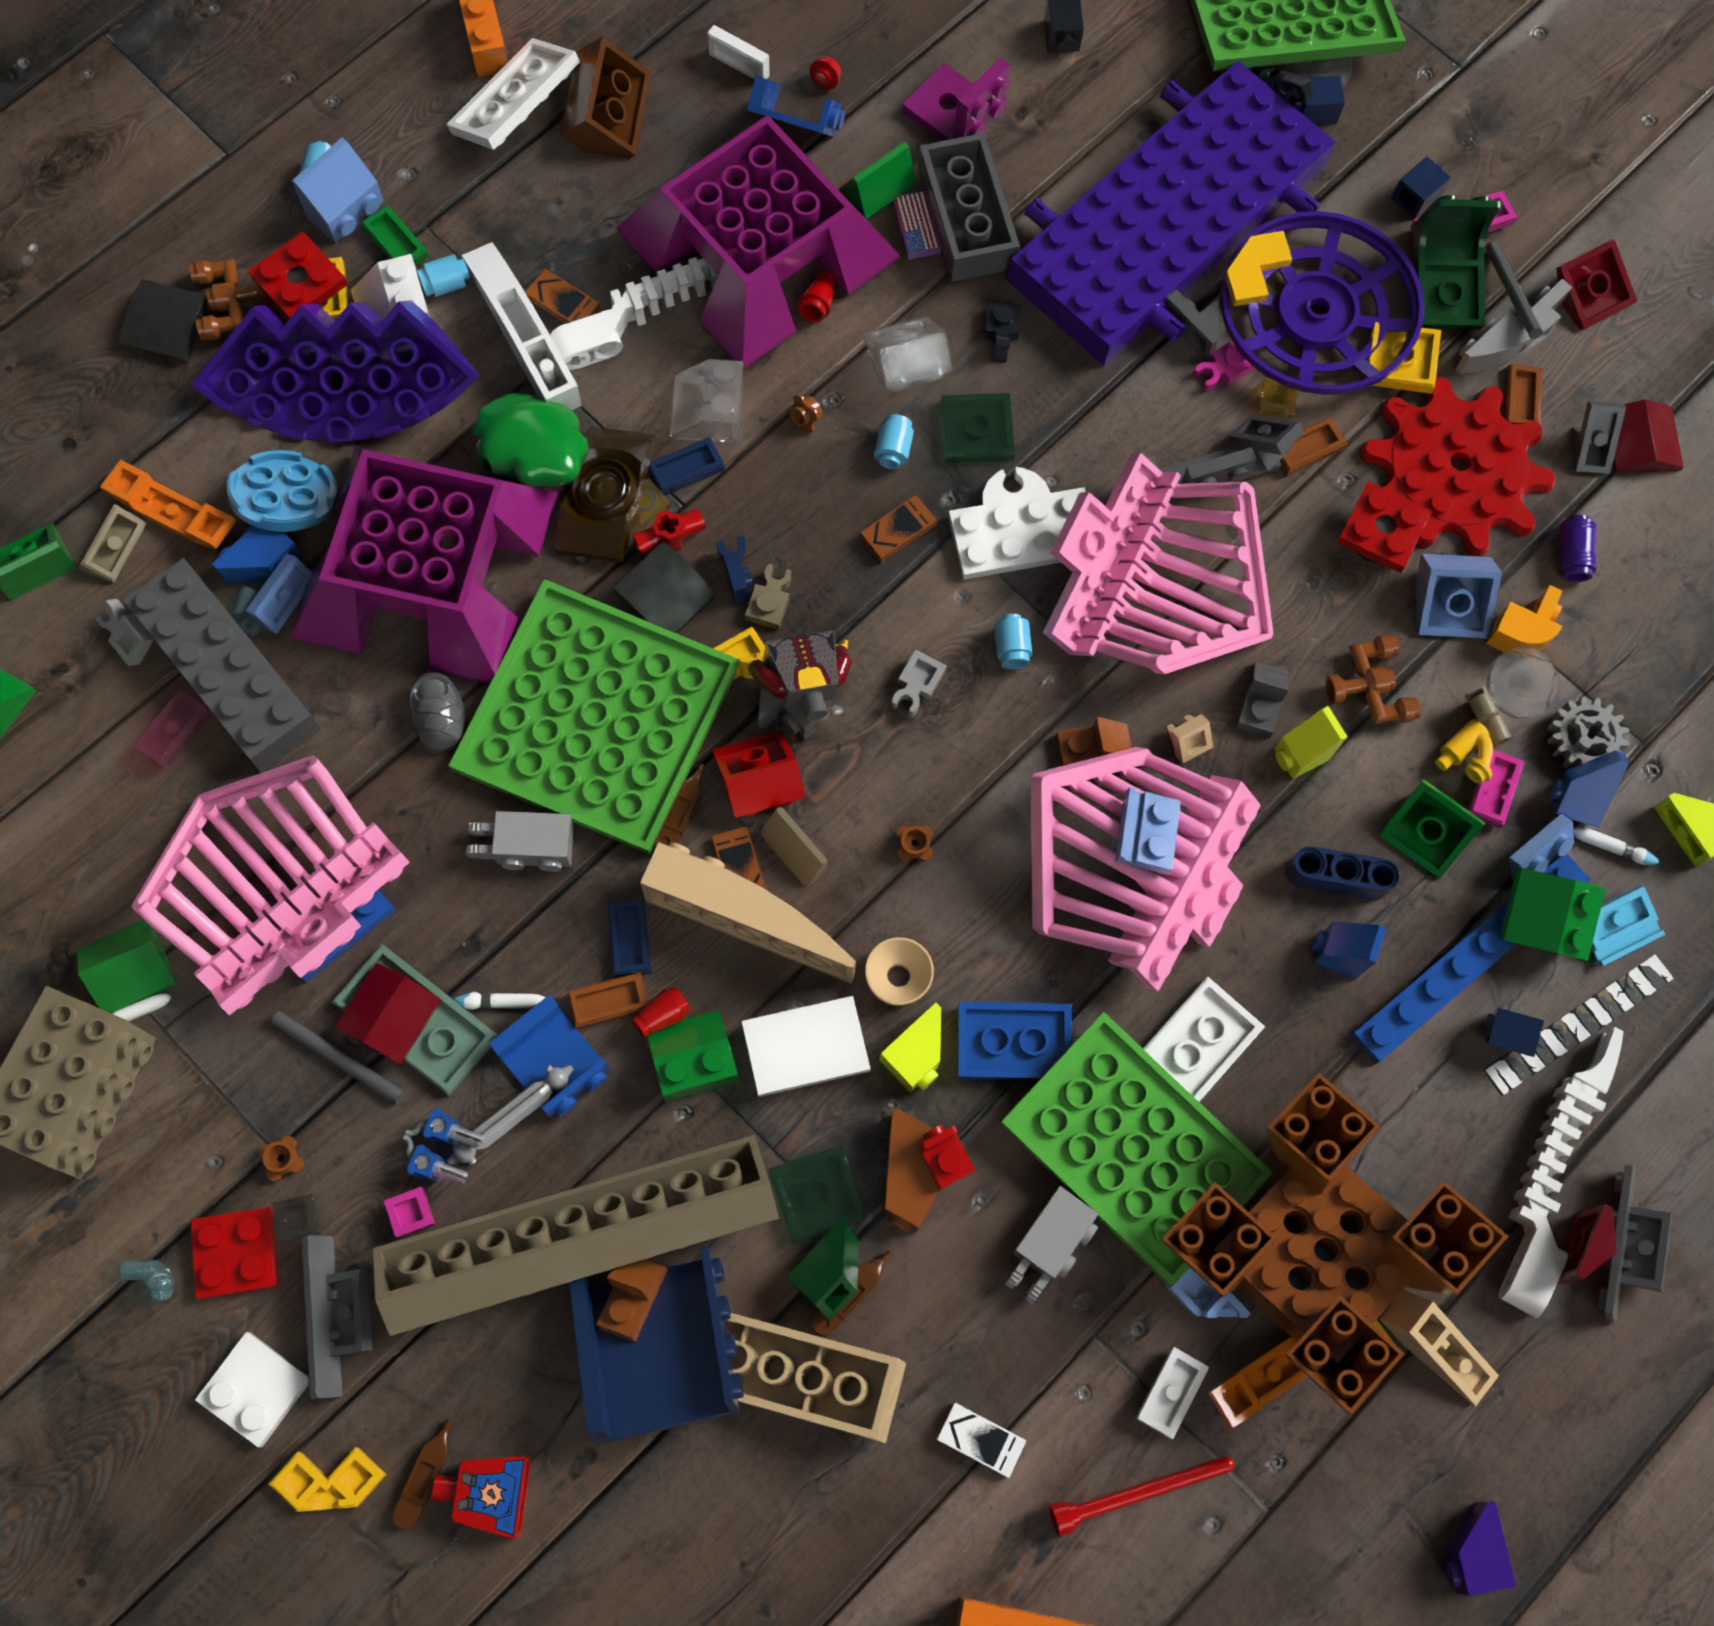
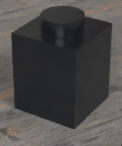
M1047 0L1044 23L1048 52L1068 53L1080 51L1084 32L1081 1Z

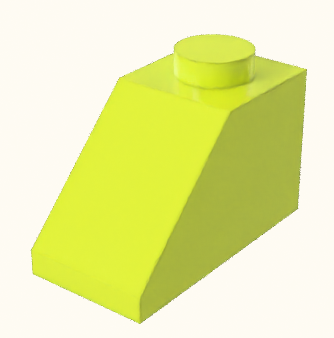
M1327 706L1281 738L1274 749L1276 751V760L1279 766L1284 771H1288L1292 779L1329 761L1348 736L1329 706Z
M1673 793L1654 806L1695 868L1714 858L1713 803Z
M937 1003L932 1005L880 1055L879 1061L910 1093L917 1087L923 1091L939 1076L935 1070L940 1063L941 1007Z

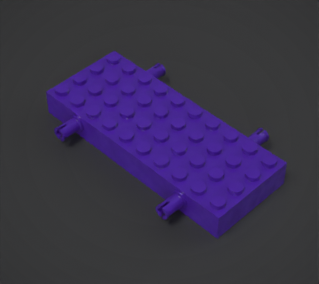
M1239 61L1195 97L1190 96L1174 80L1170 81L1161 91L1160 98L1165 100L1179 113L1063 214L1057 215L1038 197L1034 199L1036 205L1031 202L1024 212V215L1035 222L1043 231L1011 258L1007 281L1103 366L1109 363L1150 325H1153L1171 343H1174L1176 338L1183 334L1186 325L1182 324L1165 309L1166 298L1175 290L1184 295L1283 204L1287 203L1296 212L1317 211L1320 207V203L1301 188L1327 165L1336 142Z

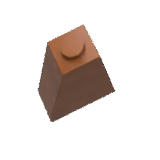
M895 1108L890 1120L883 1213L890 1216L887 1222L905 1233H908L910 1228L918 1232L940 1191L918 1150L920 1143L925 1141L922 1135L933 1128Z

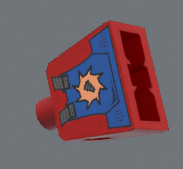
M517 1456L463 1460L460 1462L458 1477L436 1475L432 1489V1501L454 1503L452 1521L507 1538L521 1537L532 1457Z

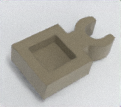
M769 564L764 572L766 587L755 584L745 613V621L779 630L790 599V594L782 591L787 589L791 583V570L787 569L785 576L777 580L772 577L773 565Z

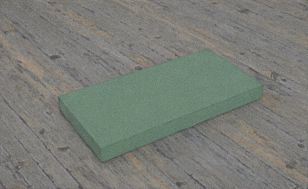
M381 944L335 997L332 1003L345 1012L376 962L406 976L441 998L442 1001L404 1061L450 1096L491 1047L489 1043L498 1035Z

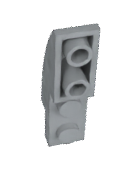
M1561 279L1552 289L1546 286L1534 299L1535 305L1531 309L1543 330L1540 337L1531 339L1519 315L1514 316L1508 311L1499 321L1493 318L1481 331L1482 337L1478 341L1471 339L1459 352L1462 359L1455 370L1459 374L1490 369L1519 357L1539 344L1551 333L1561 318L1555 310L1562 304L1572 286Z

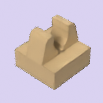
M1202 714L1196 717L1191 715L1184 716L1185 723L1178 727H1175L1172 723L1167 726L1175 756L1182 763L1213 748L1210 722Z

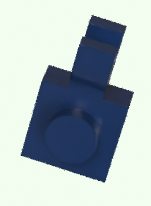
M744 536L737 537L738 549L734 552L726 550L724 541L716 542L718 554L725 563L734 604L748 602V589L753 588V582L749 567L742 568L741 561L746 555Z

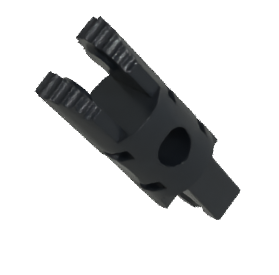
M1255 67L1251 70L1253 74L1288 103H1307L1314 96L1309 78L1297 75L1294 72L1265 67Z

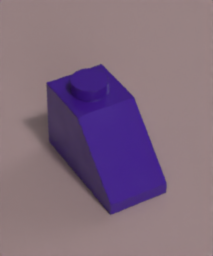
M1475 1502L1446 1551L1449 1560L1445 1563L1447 1579L1451 1587H1455L1456 1593L1467 1596L1516 1587L1496 1502Z

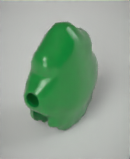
M510 393L494 399L478 410L477 421L472 430L473 434L479 438L474 448L478 454L480 466L487 475L502 480L515 481L530 487L559 486L572 483L579 476L581 464L586 459L589 450L587 438L579 432V420L572 410L562 404L545 401L539 396L532 394Z

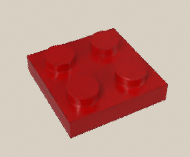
M266 1207L190 1219L196 1299L203 1300L279 1287L273 1208Z

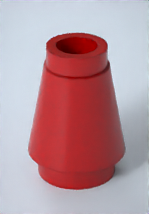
M818 272L817 276L798 300L799 313L810 322H821L830 314L836 283L835 276L830 272Z
M673 986L669 990L663 989L632 1019V1023L638 1033L645 1038L648 1035L684 1021V1015L690 1012V1007L681 992Z

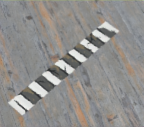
M1653 955L1543 1030L1539 1038L1535 1057L1512 1051L1487 1068L1486 1072L1502 1094L1505 1095L1674 978L1658 957Z

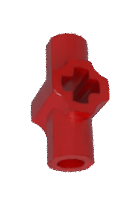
M698 508L683 514H674L669 510H665L656 514V520L652 527L637 532L632 537L640 556L651 553L663 540L678 552L682 550V543L686 537L705 530L706 526Z

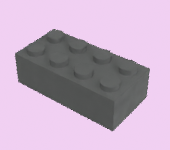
M985 133L921 145L919 148L917 170L923 190L926 191L951 282L1008 271L1011 258L1019 252L1020 245Z

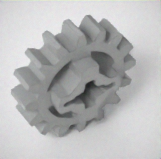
M1581 697L1576 704L1572 700L1568 701L1562 709L1560 708L1552 716L1555 721L1547 727V730L1555 734L1547 742L1558 747L1552 754L1554 757L1563 755L1566 758L1563 767L1566 768L1572 763L1578 766L1615 750L1622 752L1630 745L1629 741L1622 739V737L1630 732L1629 728L1620 727L1619 725L1624 716L1617 715L1614 717L1611 714L1614 708L1612 704L1604 709L1601 707L1600 698H1596L1589 704L1586 697Z

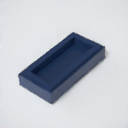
M708 437L651 461L648 471L661 497H664L725 471V465L711 438Z
M645 899L607 902L614 978L641 972V975L652 974Z

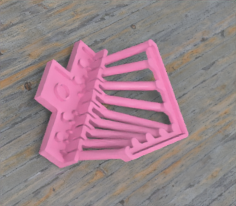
M1131 453L1105 506L1090 492L1079 493L1050 551L1055 558L1072 571V574L1043 634L1069 655L1094 656L1095 652H1099L1150 668L1156 674H1167L1271 639L1273 636V626L1254 488L1247 482L1178 484L1181 477L1178 472L1162 473L1142 453ZM1233 496L1235 511L1175 506L1170 504L1169 500L1170 498ZM1160 518L1231 525L1238 529L1240 546L1168 529L1159 521ZM1150 539L1236 560L1243 564L1245 581L1162 551ZM1141 559L1231 593L1241 595L1248 601L1250 615L1242 614L1158 575ZM1132 579L1242 629L1237 631L1230 624L1220 623L1147 592ZM1123 597L1217 636V638L1210 639L1204 632L1194 631L1134 608ZM1113 615L1129 620L1141 626L1147 627L1154 631L1160 632L1167 636L1173 637L1175 639L1191 644L1193 646L1185 648L1178 640H1171L1125 624L1118 623ZM1104 633L1167 654H1150L1106 640Z
M1134 747L1034 773L1030 781L1032 928L1038 934L1113 952L1108 960L1111 964L1129 969L1146 988L1159 991L1164 980L1170 974L1171 968L1181 949L1187 943L1189 935L1198 944L1210 947L1216 935L1220 932L1223 922L1243 888V884L1228 868V864L1234 853L1238 850L1240 842L1251 822L1255 819L1261 805L1240 780L1215 775L1208 779L1157 757L1148 749ZM1135 767L1149 768L1199 790L1200 798ZM1118 772L1122 779L1112 775V773ZM1094 778L1097 785L1106 787L1124 797L1125 791L1130 787L1135 788L1137 792L1145 793L1124 781L1129 780L1158 795L1180 800L1181 806L1187 808L1189 816L1181 811L1179 813L1177 829L1179 835L1177 834L1172 871L1167 875L1155 874L1149 870L1131 866V863L1115 862L1116 852L1060 823L1053 816V801L1060 803L1118 840L1119 822L1061 787L1068 786L1074 793L1087 797L1120 818L1123 801L1086 780ZM1053 837L1061 839L1134 879L1146 894H1140L1058 858L1053 854ZM1054 872L1128 904L1136 912L1131 917L1062 895L1054 890ZM1054 908L1119 928L1124 933L1121 938H1116L1057 924L1054 922Z
M315 755L198 795L131 906L145 922L200 966L194 972L195 976L211 991L219 1006L228 1015H231L235 1010L247 1006L252 1001L254 994L267 983L276 981L288 965L300 978L307 972L314 971L320 967L328 954L338 946L348 943L353 938L355 931L361 927L351 912L355 908L367 904L372 899L375 891L386 882L395 880L402 873L403 868L410 862L374 822L368 827L365 826L328 770ZM311 778L316 780L354 835L353 840L349 843L346 842L302 781ZM284 787L289 790L332 847L334 856L330 859L326 857L276 795L275 790ZM259 797L311 861L316 870L311 875L307 873L247 800ZM231 806L296 882L298 885L291 891L220 809ZM207 820L215 826L278 900V903L271 907L204 834L202 828ZM192 845L203 854L247 902L259 919L252 923L186 857ZM177 871L239 931L240 935L235 939L230 938L171 884ZM163 897L221 951L216 955H210L159 913L156 907L161 898Z

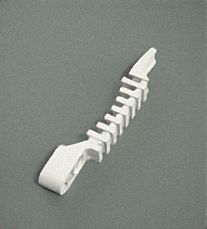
M696 257L688 259L687 265L681 266V263L672 265V271L667 273L665 269L657 271L656 277L651 279L649 275L642 277L639 284L635 285L633 281L626 283V290L622 297L618 289L610 291L612 309L561 325L553 330L550 336L569 370H576L616 356L622 350L623 344L620 338L628 322L636 320L638 326L646 324L644 306L648 305L652 316L660 314L658 299L663 298L667 308L675 306L673 293L678 292L682 302L690 300L688 287L694 286L698 297L706 295L704 281L709 280L713 288L718 274L704 258L697 260Z
M1613 1027L1609 1034L1602 1033L1590 1066L1584 1072L1575 1073L1573 1077L1564 1078L1562 1086L1555 1089L1552 1097L1557 1100L1554 1104L1549 1105L1546 1112L1550 1118L1542 1123L1539 1130L1544 1134L1541 1138L1536 1139L1533 1148L1537 1152L1529 1157L1526 1164L1531 1168L1529 1172L1523 1174L1520 1180L1524 1184L1523 1189L1516 1191L1513 1200L1519 1203L1520 1207L1512 1209L1508 1218L1521 1224L1525 1234L1501 1285L1499 1298L1535 1318H1538L1547 1307L1568 1257L1567 1252L1557 1247L1546 1218L1550 1212L1558 1213L1561 1206L1560 1203L1547 1197L1550 1192L1559 1193L1563 1185L1551 1177L1556 1173H1564L1567 1165L1558 1161L1560 1156H1570L1573 1147L1567 1145V1142L1569 1140H1579L1582 1131L1578 1130V1127L1580 1125H1590L1593 1118L1591 1114L1597 1111L1603 1112L1606 1103L1596 1097L1598 1092L1607 1093L1617 1066L1624 1031Z

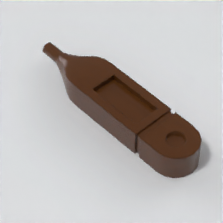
M699 764L696 772L683 782L654 842L655 849L658 842L669 846L670 842L680 843L681 836H683L701 797V774L705 765Z
M887 1250L881 1258L858 1268L856 1294L830 1321L820 1311L814 1315L812 1326L817 1334L827 1336L834 1332L842 1323L841 1321H844L874 1289L881 1277L885 1262L892 1256L890 1251Z
M447 1419L442 1430L422 1448L403 1489L402 1497L399 1498L393 1512V1522L397 1527L401 1529L413 1528L419 1522L424 1512V1507L427 1505L432 1494L434 1479L436 1475L441 1474L447 1461L448 1432L453 1421Z

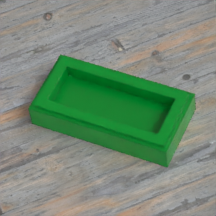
M388 205L360 223L363 231L388 260L411 254L414 264L417 266L429 258L425 247Z

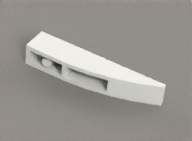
M493 242L461 255L537 396L545 401L562 404L570 410L581 407L577 383L532 303Z

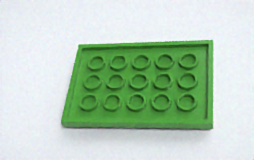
M1190 0L1212 71L1228 70L1237 61L1248 68L1403 51L1406 42L1390 0Z
M1105 1012L1095 1019L1000 1122L1076 1198L1098 1213L1097 1218L1161 1280L1172 1287L1190 1267L1161 1241L1168 1231L1215 1182L1243 1207L1273 1173Z

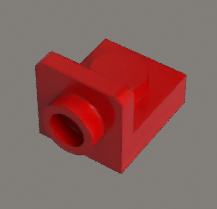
M943 1124L923 1134L922 1136L925 1141L920 1143L918 1148L940 1191L976 1171L957 1136L959 1132L956 1127L952 1126L945 1129Z

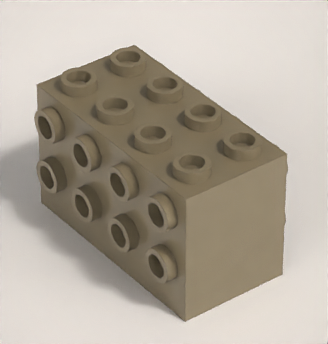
M45 986L0 1067V1145L81 1180L84 1173L93 1166L97 1156L96 1151L104 1136L108 1135L113 1129L116 1121L115 1115L123 1100H126L131 1095L135 1086V1078L142 1065L146 1064L151 1058L154 1050L153 1044L157 1038L121 1017Z

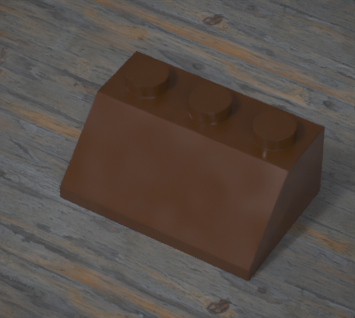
M600 37L576 53L580 63L573 69L560 135L585 152L632 158L636 156L651 72L605 38Z

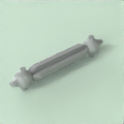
M571 1065L563 1068L547 1066L544 1069L547 1072L545 1080L532 1083L473 1129L472 1132L484 1137L483 1142L469 1137V1139L482 1144L479 1148L453 1140L454 1147L447 1163L450 1166L459 1162H468L470 1165H473L477 1161L474 1158L476 1150L488 1148L548 1101L553 1090L562 1091L565 1089L568 1077L574 1068Z

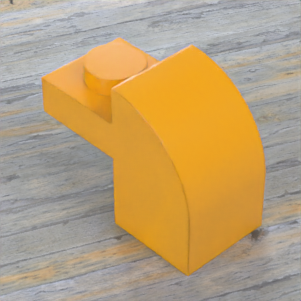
M1549 585L1537 599L1532 611L1510 601L1499 614L1486 644L1517 657L1532 656L1542 651L1563 627L1555 623L1562 609V606L1557 603L1563 591Z

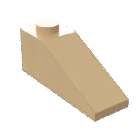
M1403 1289L1380 1318L1381 1322L1401 1344L1474 1406H1477L1499 1376L1431 1300Z

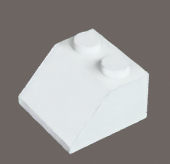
M411 254L377 262L351 289L354 302H365L382 319L387 316L398 301L412 300L430 317Z

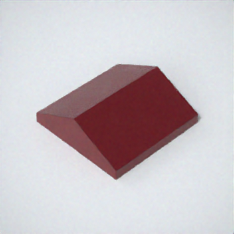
M1615 239L1609 240L1556 268L1557 283L1563 279L1572 286V289L1561 305L1580 330L1638 301Z
M1646 399L1623 404L1626 406V411L1613 460L1614 473L1681 471L1684 466L1672 406Z
M376 962L334 1028L401 1066L442 1000L406 976Z
M1603 1204L1576 1213L1562 1247V1250L1567 1252L1568 1257L1557 1285L1585 1279L1617 1253L1612 1207Z

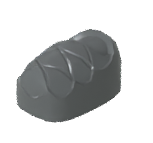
M438 672L418 676L412 683L410 690V709L422 747L431 754L456 750L467 730L464 704L457 688L447 676Z

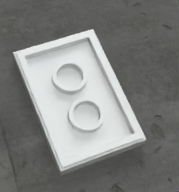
M1207 977L1143 1049L1200 1102L1265 1026Z
M853 996L742 1021L758 1097L870 1072L868 1056Z

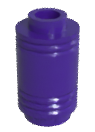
M1572 515L1560 524V573L1563 575V579L1569 582H1585L1592 579L1593 574L1596 572L1597 523L1590 520L1586 515Z

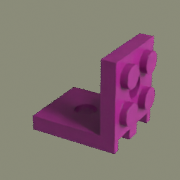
M1000 57L973 84L943 63L902 104V113L940 141L985 133L987 125L993 119H999L1006 108L1007 102L1005 98L1010 85L1008 79L1011 64ZM949 101L954 103L956 107L946 110L940 104Z

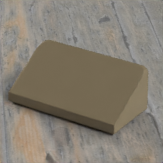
M114 504L107 512L77 569L114 583L147 522Z
M783 807L777 808L763 827L761 836L798 880L807 887L827 872V859Z

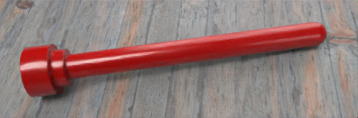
M1224 1456L1075 1505L1074 1502L1066 1503L1063 1500L1049 1505L1050 1517L1056 1534L1060 1538L1075 1533V1528L1081 1526V1521L1233 1471L1235 1463L1231 1457Z

